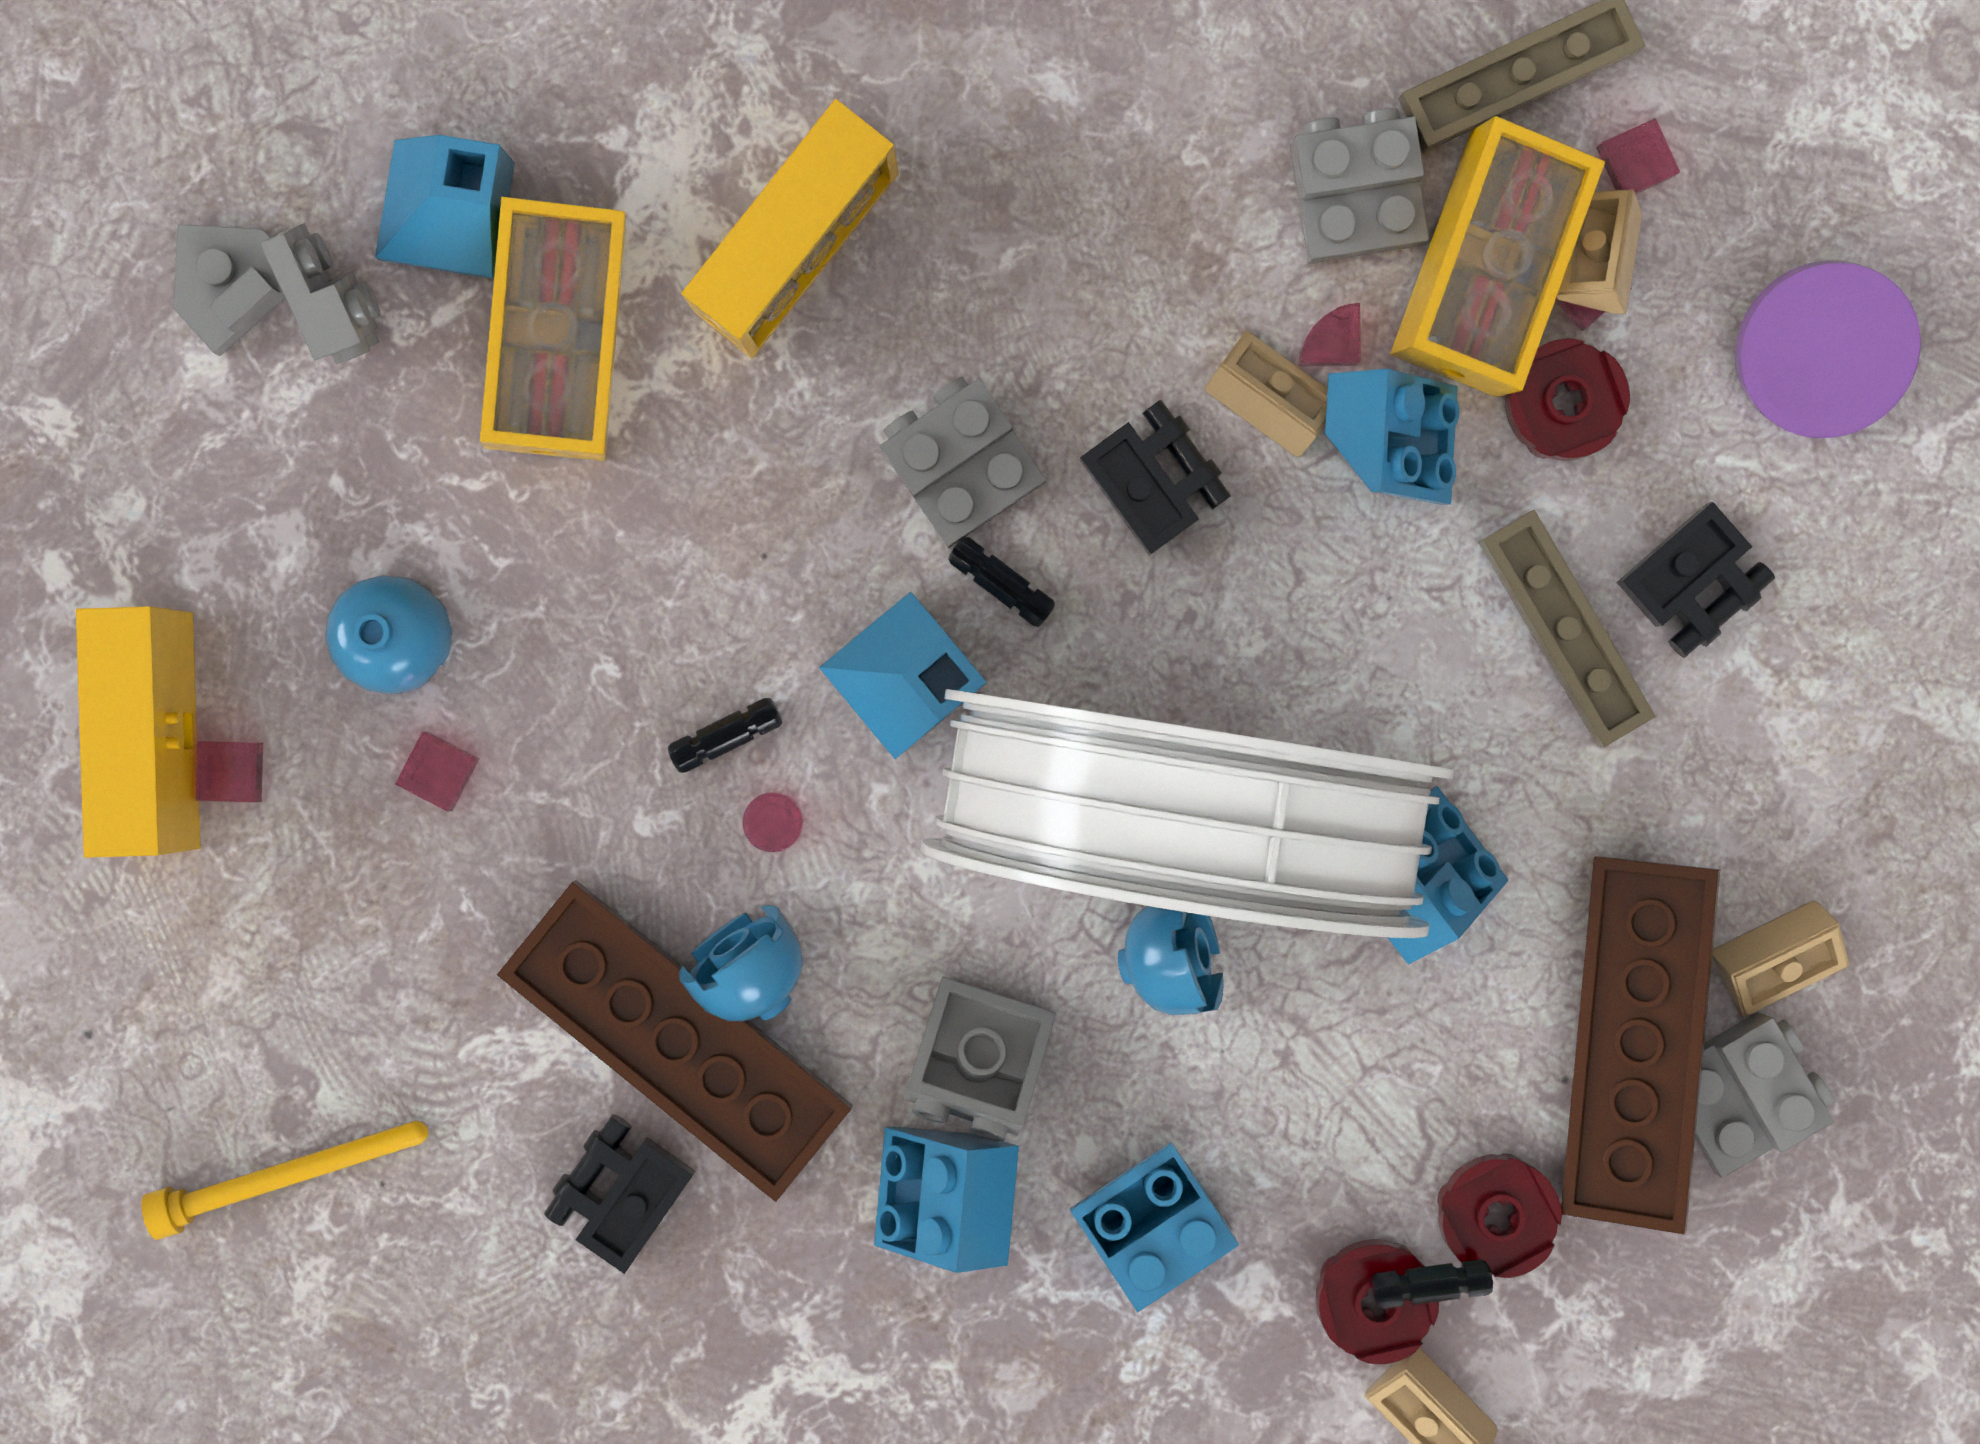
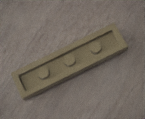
M1601 0L1404 91L1399 97V101L1406 116H1415L1419 143L1424 153L1475 129L1495 116L1502 117L1634 56L1646 45L1625 0Z
M1535 510L1526 513L1478 542L1598 747H1606L1656 717Z

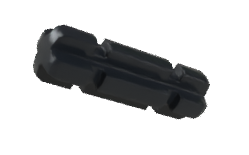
M963 537L949 554L948 560L950 564L965 575L968 572L975 576L973 579L975 583L1010 609L1013 606L1019 609L1018 615L1031 625L1036 627L1042 625L1055 607L1054 600L1038 588L1036 591H1033L1028 587L1030 585L1029 581L993 554L990 557L986 556L983 553L985 548L973 539Z
M763 698L747 706L748 711L743 714L741 711H736L697 730V736L693 738L687 735L671 743L667 748L675 768L680 773L688 772L704 764L703 759L707 757L709 760H713L754 740L753 735L758 732L760 735H764L780 727L782 718L771 698Z
M1479 1259L1461 1262L1460 1268L1454 1267L1453 1263L1405 1269L1404 1275L1397 1274L1396 1270L1379 1272L1372 1276V1292L1378 1307L1386 1309L1402 1307L1405 1300L1411 1301L1412 1305L1460 1299L1461 1293L1468 1294L1469 1298L1486 1296L1493 1292V1279L1489 1264Z

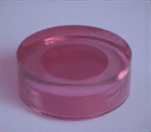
M770 792L756 797L749 803L745 809L742 824L745 836L753 846L765 852H780L792 846L799 839L803 831L804 817L800 806L793 798L783 793Z

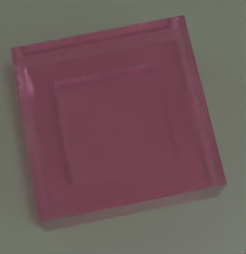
M1656 118L1610 138L1596 147L1601 160L1605 161V169L1615 190L1634 189L1635 194H1638L1674 178L1680 173Z
M422 731L395 785L450 812L453 811L480 758L428 731Z
M197 741L195 801L262 802L263 743Z

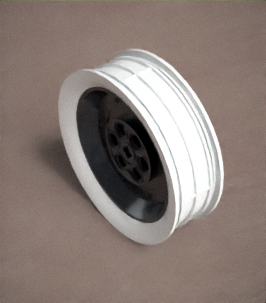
M946 689L944 699L964 702L963 708L972 710V715H961V721L951 720L950 722L951 727L958 728L952 768H943L942 773L943 776L950 778L944 815L935 817V824L944 828L943 832L949 836L922 840L920 849L922 854L954 866L1020 882L1193 914L1351 935L1390 938H1420L1428 936L1430 924L1405 911L1412 909V905L1423 904L1424 895L1414 890L1420 854H1431L1432 849L1431 846L1422 844L1428 804H1439L1440 799L1439 797L1430 796L1431 789L1421 788V782L1432 783L1433 777L1453 779L1454 769Z

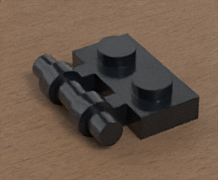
M1159 400L1142 413L1155 431L1147 439L1142 441L1128 422L1079 459L1149 556L1199 520L1186 499L1199 491L1213 510L1231 497L1218 478L1222 474L1220 469L1212 459L1206 462L1187 435L1191 429L1180 415L1174 418L1162 400ZM1168 448L1187 475L1175 485L1155 459V456Z
M1710 502L1700 508L1616 583L1655 627L1663 626L1674 615L1681 619L1684 627L1668 642L1677 654L1685 658L1700 644L1707 647L1720 636L1721 631L1719 628L1740 609L1748 611L1761 600L1760 592L1775 579V576L1762 562L1756 563L1745 574L1735 562L1750 550L1752 545L1716 504ZM1717 579L1722 585L1724 592L1703 609L1694 598Z
M612 1114L601 1131L594 1130L584 1143L583 1148L586 1152L570 1175L563 1174L553 1188L555 1197L544 1211V1215L551 1222L559 1226H564L574 1210L589 1221L575 1240L625 1274L696 1171L648 1137L643 1141L634 1156L623 1150L620 1144L632 1126L620 1116ZM606 1166L618 1174L619 1177L602 1200L594 1195L589 1188Z

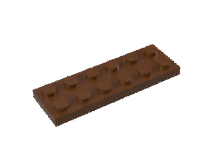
M1600 856L1594 857L1561 1203L1562 1215L1678 1234H1685L1687 1231L1721 869Z
M577 880L573 881L497 973V976L773 1201L777 1202L851 1111L853 1105L749 1020L727 1021L706 1012L680 982L679 971L682 966L581 883Z

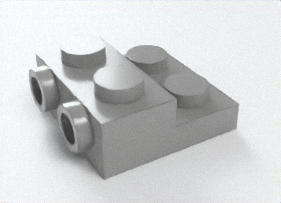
M1387 108L1365 114L1363 116V125L1340 128L1338 118H1323L1311 121L1303 126L1304 134L1295 136L1290 146L1308 264L1424 246L1429 242L1420 183L1425 175L1415 116L1400 118L1398 109Z
M305 223L260 242L314 361L332 354L335 363L339 364L369 352L371 346L379 343L374 332L378 328L374 317L380 316V309L373 291L366 281L358 284L353 271L330 280L326 269L332 267V261L326 245L318 233L310 235Z
M963 377L950 382L933 396L938 406L919 419L913 410L900 416L883 430L889 439L879 445L881 451L947 548H950L963 537L968 536L1046 483L1045 477L1014 433L1012 425L980 378L969 385Z
M942 977L903 1100L915 1103L912 1112L930 1121L946 1123L949 1114L972 1121L970 1131L983 1138L1004 1141L1007 1133L1017 1136L1025 1123L1056 1013Z
M1757 1012L1704 1043L1695 1140L1714 1173L1721 1178L1726 1177L1774 1148L1784 1152L1834 1123L1826 1107L1834 1103V1098L1825 1082L1817 1073L1811 1072L1808 1075L1805 1073L1796 1055L1804 1051L1803 1044L1794 1029L1785 1020L1776 1023L1774 1018Z

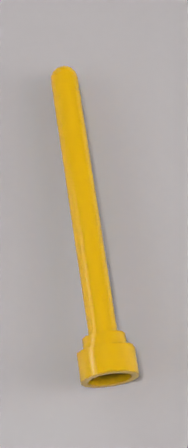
M412 1121L189 1193L185 1189L175 1191L170 1186L146 1193L141 1200V1210L145 1226L151 1237L155 1240L182 1233L185 1225L192 1223L196 1215L419 1145L427 1139L429 1134L428 1127L421 1121Z

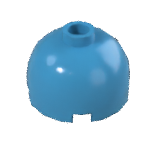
M380 575L358 581L339 595L328 614L325 640L331 660L345 678L367 691L400 694L422 687L436 673L439 666L444 664L450 652L452 629L446 608L438 598L433 596L430 590L413 579Z
M762 906L761 909L766 914V917L752 921L747 913L734 918L711 934L691 953L698 962L691 973L682 966L679 971L680 982L706 1012L727 1021H747L758 1016L762 1020H768L781 1013L790 1004L791 997L789 993L794 989L799 980L803 960L799 940L791 924L777 906Z
M1146 906L1138 912L1126 932L1125 948L1120 949L1118 952V967L1124 983L1127 985L1133 984L1138 996L1152 1009L1168 1015L1198 1014L1218 1010L1222 1002L1224 988L1223 973L1212 974L1211 954H1220L1219 943L1211 917Z

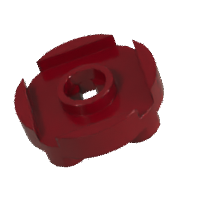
M1574 338L1548 342L1538 347L1523 390L1505 396V410L1510 427L1519 441L1526 445L1534 456L1560 461L1578 460L1605 448L1617 435L1616 432L1622 425L1623 416L1628 412L1630 390L1622 367L1605 350L1600 352L1591 345L1583 344L1586 341ZM1564 384L1568 392L1579 391L1582 401L1574 406L1575 416H1566L1564 410L1555 409L1552 399L1558 396L1556 388L1558 385Z
M1490 1154L1468 1161L1451 1175L1448 1183L1443 1185L1438 1193V1223L1441 1235L1448 1248L1460 1262L1482 1259L1489 1264L1494 1277L1514 1278L1529 1273L1540 1266L1549 1257L1555 1246L1552 1242L1557 1234L1558 1224L1561 1226L1562 1219L1559 1197L1552 1184L1540 1171L1512 1154ZM1498 1201L1502 1206L1511 1203L1514 1207V1211L1507 1216L1510 1226L1505 1230H1500L1495 1224L1485 1225L1484 1217L1489 1214L1488 1207L1494 1202Z
M1381 1239L1355 1242L1340 1250L1336 1256L1328 1258L1320 1271L1321 1278L1316 1289V1308L1320 1322L1330 1340L1346 1353L1352 1354L1356 1359L1369 1364H1390L1414 1354L1423 1344L1421 1340L1427 1335L1431 1324L1433 1327L1439 1313V1302L1412 1305L1411 1301L1405 1300L1402 1307L1384 1309V1314L1374 1316L1370 1307L1361 1308V1301L1368 1296V1290L1372 1288V1276L1374 1274L1396 1270L1397 1274L1404 1275L1405 1269L1425 1267V1265L1405 1245Z

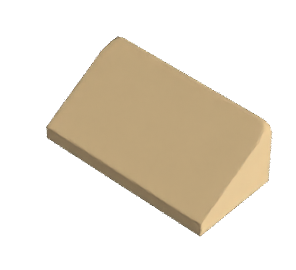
M1634 189L1594 192L1559 288L1558 300L1613 314H1626L1642 221V212Z
M1248 330L1244 332L1205 386V391L1296 457L1303 455L1326 424L1328 388Z
M1816 901L1809 902L1715 948L1712 955L1722 980L1739 1014L1743 1018L1850 966L1839 922Z
M1420 1348L1411 1356L1395 1362L1365 1393V1398L1411 1444H1494L1497 1434L1495 1423Z

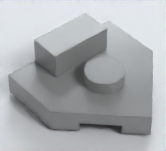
M178 224L173 309L214 354L221 356L285 298L260 242L272 236L259 228Z

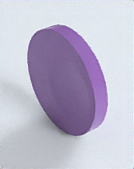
M1826 260L1808 263L1779 276L1756 297L1749 307L1741 323L1736 342L1735 360L1738 378L1743 391L1752 405L1763 416L1784 430L1812 438L1845 436L1877 422L1903 397L1912 382L1919 362L1921 349L1920 328L1916 313L1909 299L1885 275L1871 268L1848 261Z

